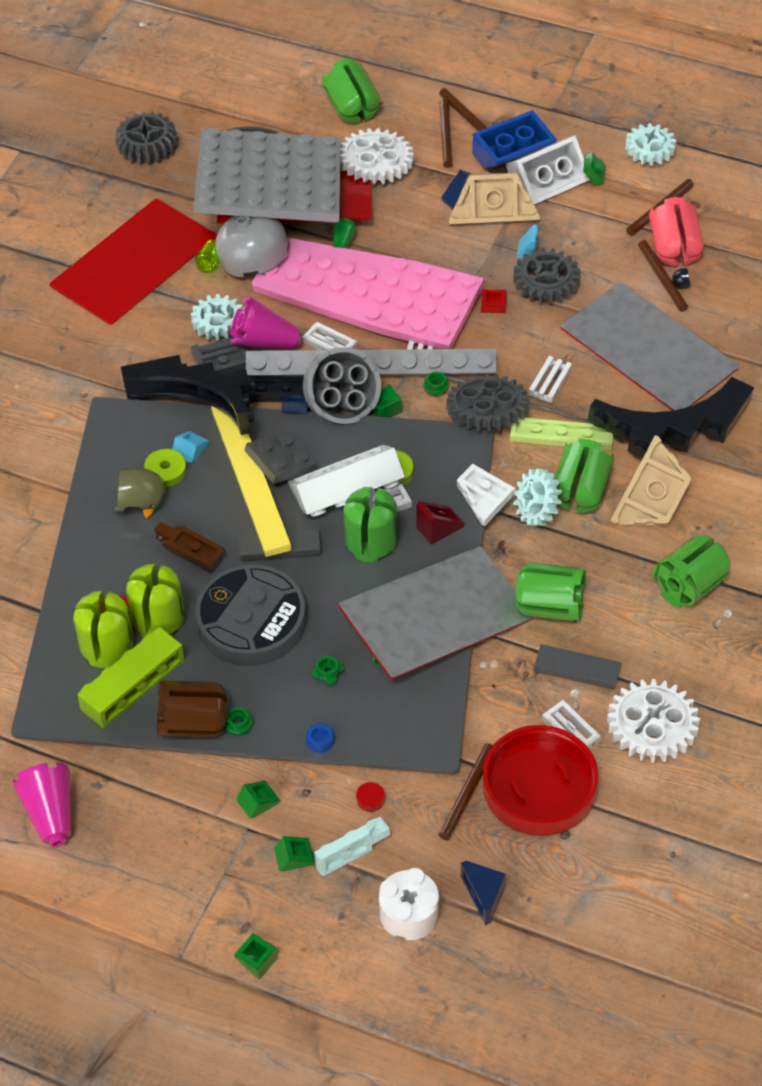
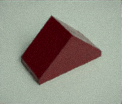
M419 501L416 504L417 529L431 545L462 529L465 525L451 507Z

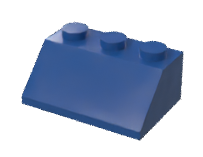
M534 110L473 133L472 154L483 168L494 167L556 143L557 138Z

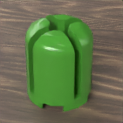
M352 58L342 59L334 63L335 68L326 77L323 74L321 83L340 119L348 124H360L361 118L358 114L360 113L365 122L370 120L380 108V95L361 62H353Z
M578 438L577 443L567 445L566 442L554 480H559L556 488L562 490V493L558 495V499L562 502L557 504L562 509L570 512L575 495L577 503L576 514L591 513L599 507L615 460L613 453L610 457L607 452L600 449L601 443Z
M362 487L352 492L344 506L345 546L347 545L348 549L354 554L355 559L363 562H378V558L384 557L390 552L393 554L397 547V504L394 498L381 488H378L376 491L375 507L373 506V487Z
M707 535L695 536L656 564L653 569V580L658 579L659 585L664 591L660 595L669 604L680 608L682 605L691 607L727 578L730 570V559L725 548L719 542L715 543L713 538Z
M528 563L524 565L518 574L515 587V603L518 611L526 617L572 622L575 620L581 621L584 604H582L584 588H586V570L580 569V567Z

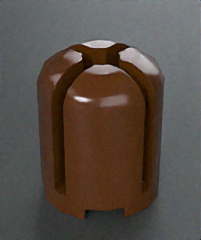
M159 681L158 695L160 697L158 698L157 736L201 738L221 736L227 721V692L221 684L217 682Z

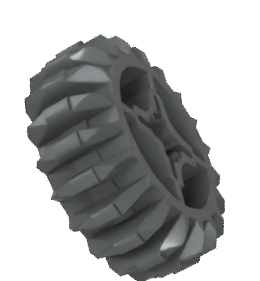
M143 111L141 115L134 113L132 118L126 117V121L120 122V126L116 128L115 142L119 154H122L124 159H130L131 163L136 161L140 165L143 162H147L149 165L153 161L159 163V159H167V155L173 154V149L176 148L177 131H175V126L173 122L169 121L168 117H163L161 113L154 115L153 111L150 114H145Z

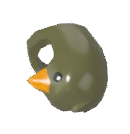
M139 467L121 469L118 485V504L114 507V513H124L127 507H140L145 518L150 517L154 509L160 506L162 497L166 494L165 484L160 475Z

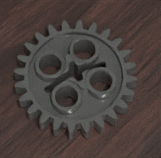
M485 374L484 378L475 375L474 380L467 377L465 378V383L458 381L457 387L452 386L451 392L447 393L448 415L452 416L453 421L459 420L460 426L467 424V429L476 426L477 431H480L484 427L490 432L492 427H495L500 431L502 425L510 428L511 422L518 424L519 418L524 419L525 413H528L529 395H527V389H523V384L516 385L515 379L508 381V376L498 379V374L494 375L493 378H489L488 374Z

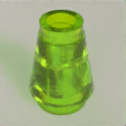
M208 240L195 257L196 267L203 273H210L218 267L219 258L216 253L215 240Z

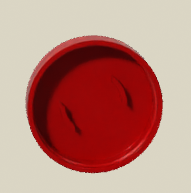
M547 725L525 726L505 734L489 750L483 766V793L492 813L508 827L530 835L558 834L579 824L591 811L597 796L598 767L595 757L588 746L572 733Z

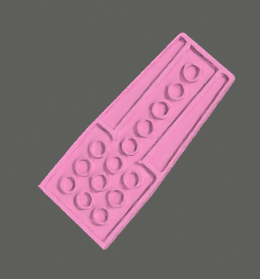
M288 238L289 243L286 249L288 253L286 257L269 271L262 274L257 272L252 281V288L255 293L381 335L408 342L411 340L416 344L422 343L424 346H433L435 349L452 348L484 286V278L404 258L347 248H336L330 245Z

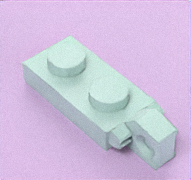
M381 817L368 821L367 824L356 830L347 832L338 840L323 845L314 852L317 871L321 876H326L372 851L373 844L390 836L389 826Z

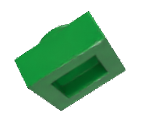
M593 152L585 155L583 172L595 186L604 183L606 171L604 162L598 159Z

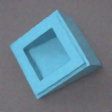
M533 225L519 240L518 258H523V254L531 256L532 250L536 251L537 225Z
M188 431L175 437L172 450L181 453L185 461L193 463L209 446L210 441Z

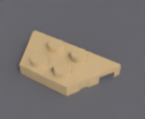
M516 172L469 174L449 217V224L540 220V215Z
M655 435L617 506L610 520L611 525L668 526L692 478L684 468L680 467L678 460L672 453H669L658 436Z

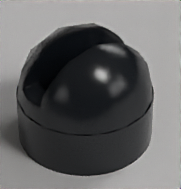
M687 268L679 269L673 274V283L678 288L690 287Z

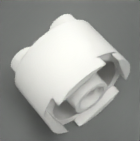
M412 868L399 871L388 877L380 885L379 911L384 929L395 937L396 935L405 937V940L423 938L434 929L439 916V892L434 881L424 874L422 870Z

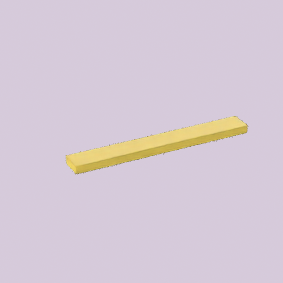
M211 406L214 420L265 557L291 551L289 538L264 473L244 451L246 443L251 442L249 434L240 435L236 424L228 415Z

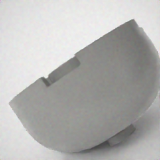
M233 216L220 228L216 237L215 247L224 271L233 276L244 277V273L258 271L259 274H262L277 266L288 253L286 249L289 240L283 225L277 218Z
M340 347L324 351L312 360L304 375L303 393L308 406L318 417L332 423L350 424L360 421L359 418L366 416L375 408L381 393V378L378 369L366 357V354L354 348ZM331 383H336L337 388L330 387ZM341 408L343 410H352L348 414L357 416L341 419L333 417L328 413L340 414L338 410Z

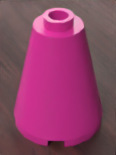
M248 296L243 299L241 303L245 304L242 310L237 309L232 321L230 335L234 339L230 340L231 343L281 351L293 350L299 346L302 336L299 334V329L256 299Z
M56 762L57 767L48 768L47 763L29 767L17 774V781L15 779L12 781L14 789L42 842L49 844L50 847L65 844L67 842L66 839L71 836L70 770L67 764Z

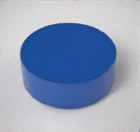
M326 724L312 725L306 732L308 748L317 753L330 750L334 745V732L332 728Z

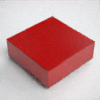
M482 289L481 313H505L506 290Z

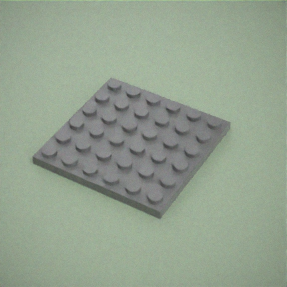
M216 128L201 129L194 213L339 222L340 138L332 136L315 137L308 134H272L262 131L242 132L237 129L230 131L218 130Z

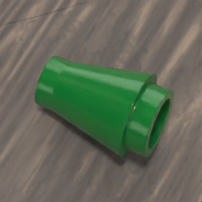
M341 218L339 222L333 225V247L348 248L356 234L355 223L352 220Z

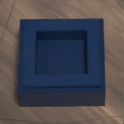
M285 396L283 398L282 412L307 413L309 406L305 397Z

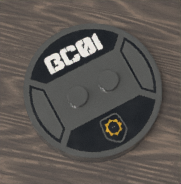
M242 565L221 572L204 586L196 603L197 628L204 646L219 659L235 665L257 666L278 660L297 645L306 625L305 601L299 586L284 572L264 565Z

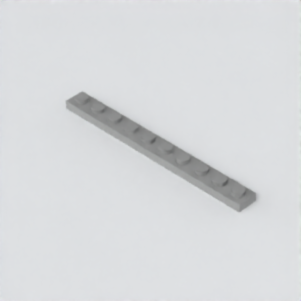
M496 349L359 350L367 355L366 357L378 369L380 376H427L431 372H441L445 376L496 375ZM327 350L246 351L248 377H304L312 360Z

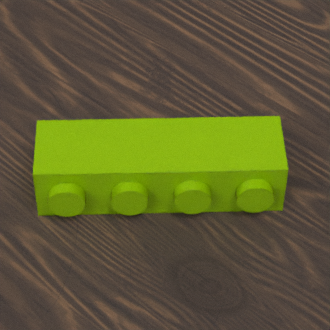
M158 627L152 633H148L133 649L127 650L116 663L105 668L99 677L82 687L77 694L80 709L104 729L185 661L182 644L161 627Z

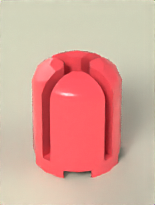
M684 197L665 199V204L657 207L654 211L652 207L649 212L657 258L666 266L677 267V256L680 255L682 265H690L700 258L704 248L696 206L686 202Z

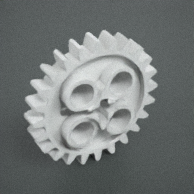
M368 128L366 133L359 130V135L351 133V138L345 137L344 142L340 143V165H342L343 171L347 170L348 176L355 174V180L363 178V183L372 180V184H375L377 180H380L382 184H385L386 179L394 182V177L401 179L402 174L407 175L408 169L412 168L413 147H410L409 141L404 142V136L397 138V132L389 134V129L380 132V128H377L375 132H372Z
M642 679L640 687L630 683L629 691L621 688L620 696L614 695L613 704L609 705L607 723H609L608 732L613 733V742L620 741V750L629 748L630 757L637 752L640 754V761H643L645 756H650L651 762L654 763L656 756H660L661 760L666 762L668 754L677 759L678 750L685 754L687 745L693 746L694 737L698 735L700 718L697 717L698 708H693V699L686 700V691L677 693L676 684L669 689L665 680L661 686H658L655 679H652L651 685H647Z

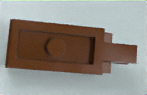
M160 522L154 529L155 538L161 541L162 546L167 548V550L208 572H211L226 554L224 547L183 525L172 528Z

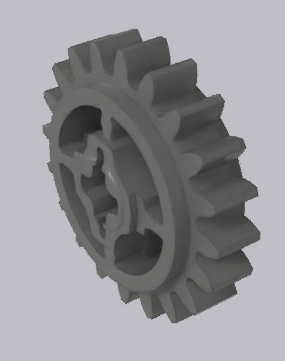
M542 248L541 252L537 253L535 250H532L531 256L523 254V260H517V266H514L513 283H516V290H522L521 296L530 295V301L537 298L539 299V304H542L544 300H548L549 304H552L554 299L562 302V296L570 298L571 292L576 293L577 286L580 285V269L577 268V261L572 262L571 255L564 257V251L555 253V249L552 248L550 252H546ZM531 273L534 274L533 278L529 276Z

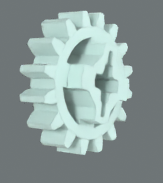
M648 123V127L639 125V130L632 128L631 133L627 134L625 149L628 156L633 155V161L639 159L642 165L645 162H649L650 166H653L654 162L661 165L663 159L669 161L670 156H674L676 139H674L673 133L668 134V128L662 130L659 124L656 127H652L651 123Z
M216 294V297L213 299L208 295L207 301L198 300L199 306H193V313H191L193 329L198 330L199 336L206 334L207 340L212 336H215L216 341H219L220 336L228 339L234 315L237 309H243L242 304H238L236 298L230 301L229 295L220 298L219 294Z
M529 469V474H522L523 482L517 481L519 490L515 491L517 500L513 502V505H518L519 507L516 515H522L521 522H527V525L546 526V521H553L552 514H558L556 505L562 502L558 499V495L562 493V490L556 488L559 480L553 479L554 473H549L548 470Z

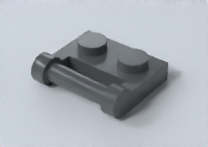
M233 336L202 346L197 344L190 347L193 359L197 365L213 362L214 370H220V374L246 369V349L244 346L231 343L230 340L234 339Z

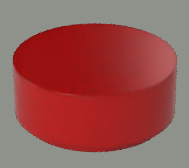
M367 782L359 786L356 791L357 805L367 812L379 810L385 802V792L382 786L375 782Z

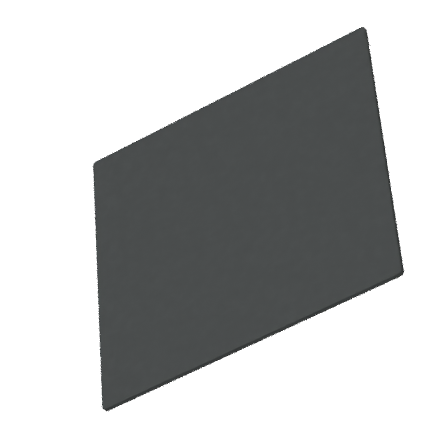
M105 397L93 398L11 728L12 736L19 739L456 774L459 771L472 646L395 679H390L381 666H377L372 662L373 654L339 609L338 605L344 600L476 547H482L484 526L480 523L458 489L457 479L472 464L488 473L490 472L494 427H492L490 432L484 427L477 431L476 426L467 429V424L460 426L459 422L364 416L355 423L337 424L321 419L314 412L292 413L282 412V410L251 408L254 422L249 423L251 431L249 437L251 441L289 431L317 463L315 470L381 445L394 447L395 450L406 453L413 461L414 475L412 480L403 487L412 501V507L397 512L398 540L394 553L390 552L386 556L378 558V562H363L355 559L354 554L348 549L347 545L345 546L344 506L336 507L334 504L326 507L325 513L311 517V514L307 515L302 512L288 484V481L294 478L272 484L264 474L285 531L318 528L321 555L241 561L239 535L256 533L214 420L211 406ZM328 413L333 417L341 419H348L357 416L349 414ZM188 431L210 441L209 446L193 463L185 461L186 475L184 479L174 486L165 487L166 494L163 495L160 506L154 509L150 517L146 519L140 507H127L124 513H114V507L118 504V485L121 469L129 467L144 468L145 460L151 453L160 449H172L175 437ZM419 501L451 507L465 525L462 529L431 545L417 529L416 504ZM160 522L172 528L183 525L224 547L226 554L215 568L208 572L167 550V548L162 546V542L155 538L154 529ZM155 563L158 566V572L162 565L171 568L178 575L181 582L185 623L179 632L177 629L170 635L182 644L185 661L161 681L217 682L221 684L227 692V713L235 707L244 708L252 717L251 728L246 733L240 735L232 734L225 728L221 736L215 738L157 736L158 698L160 697L158 695L159 683L104 729L80 709L77 696L84 685L94 681L105 669L91 666L89 661L80 652L73 613L81 598L93 591H104L105 599L108 592L124 596L127 599L126 584L136 569L146 564ZM264 565L278 569L291 577L303 594L306 614L304 633L297 645L278 660L257 666L231 664L213 655L200 639L195 611L199 594L212 578L233 567ZM131 623L135 647L142 641L143 637L140 636V633ZM332 656L344 665V671L338 674L335 684L328 685L324 680L312 677L311 671L316 668V663L321 657ZM326 724L332 728L334 732V745L330 750L317 753L308 748L306 732L312 725Z

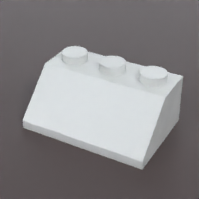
M576 136L561 139L556 143L505 164L508 173L516 172L533 204H537L590 180L583 172L584 157Z

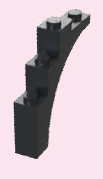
M180 355L121 366L127 399L173 397L199 401L213 406L228 415L236 424L240 435L251 433L249 423L254 422L249 404L253 403L252 393H256L254 379L248 378L246 369L220 374V370H214L213 362L187 367V363H181Z
M731 377L719 391L708 399L690 407L663 412L633 411L612 406L595 399L590 405L587 421L598 428L614 434L620 439L628 441L627 451L640 458H643L655 435L662 440V444L666 442L672 447L687 453L700 432L711 439L724 443L749 405L754 387Z

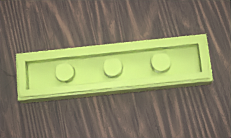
M519 418L518 424L511 423L510 442L565 447L566 442L569 445L577 443L578 438L599 442L601 443L600 449L612 451L613 434L590 423L536 418Z

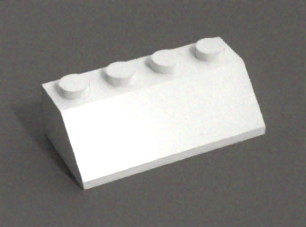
M381 445L289 480L288 484L302 512L307 515L311 514V517L325 513V508L335 504L336 507L346 505L345 502L348 496L362 487H373V494L375 493V488L381 486L384 489L399 484L398 480L404 478V474L395 448Z

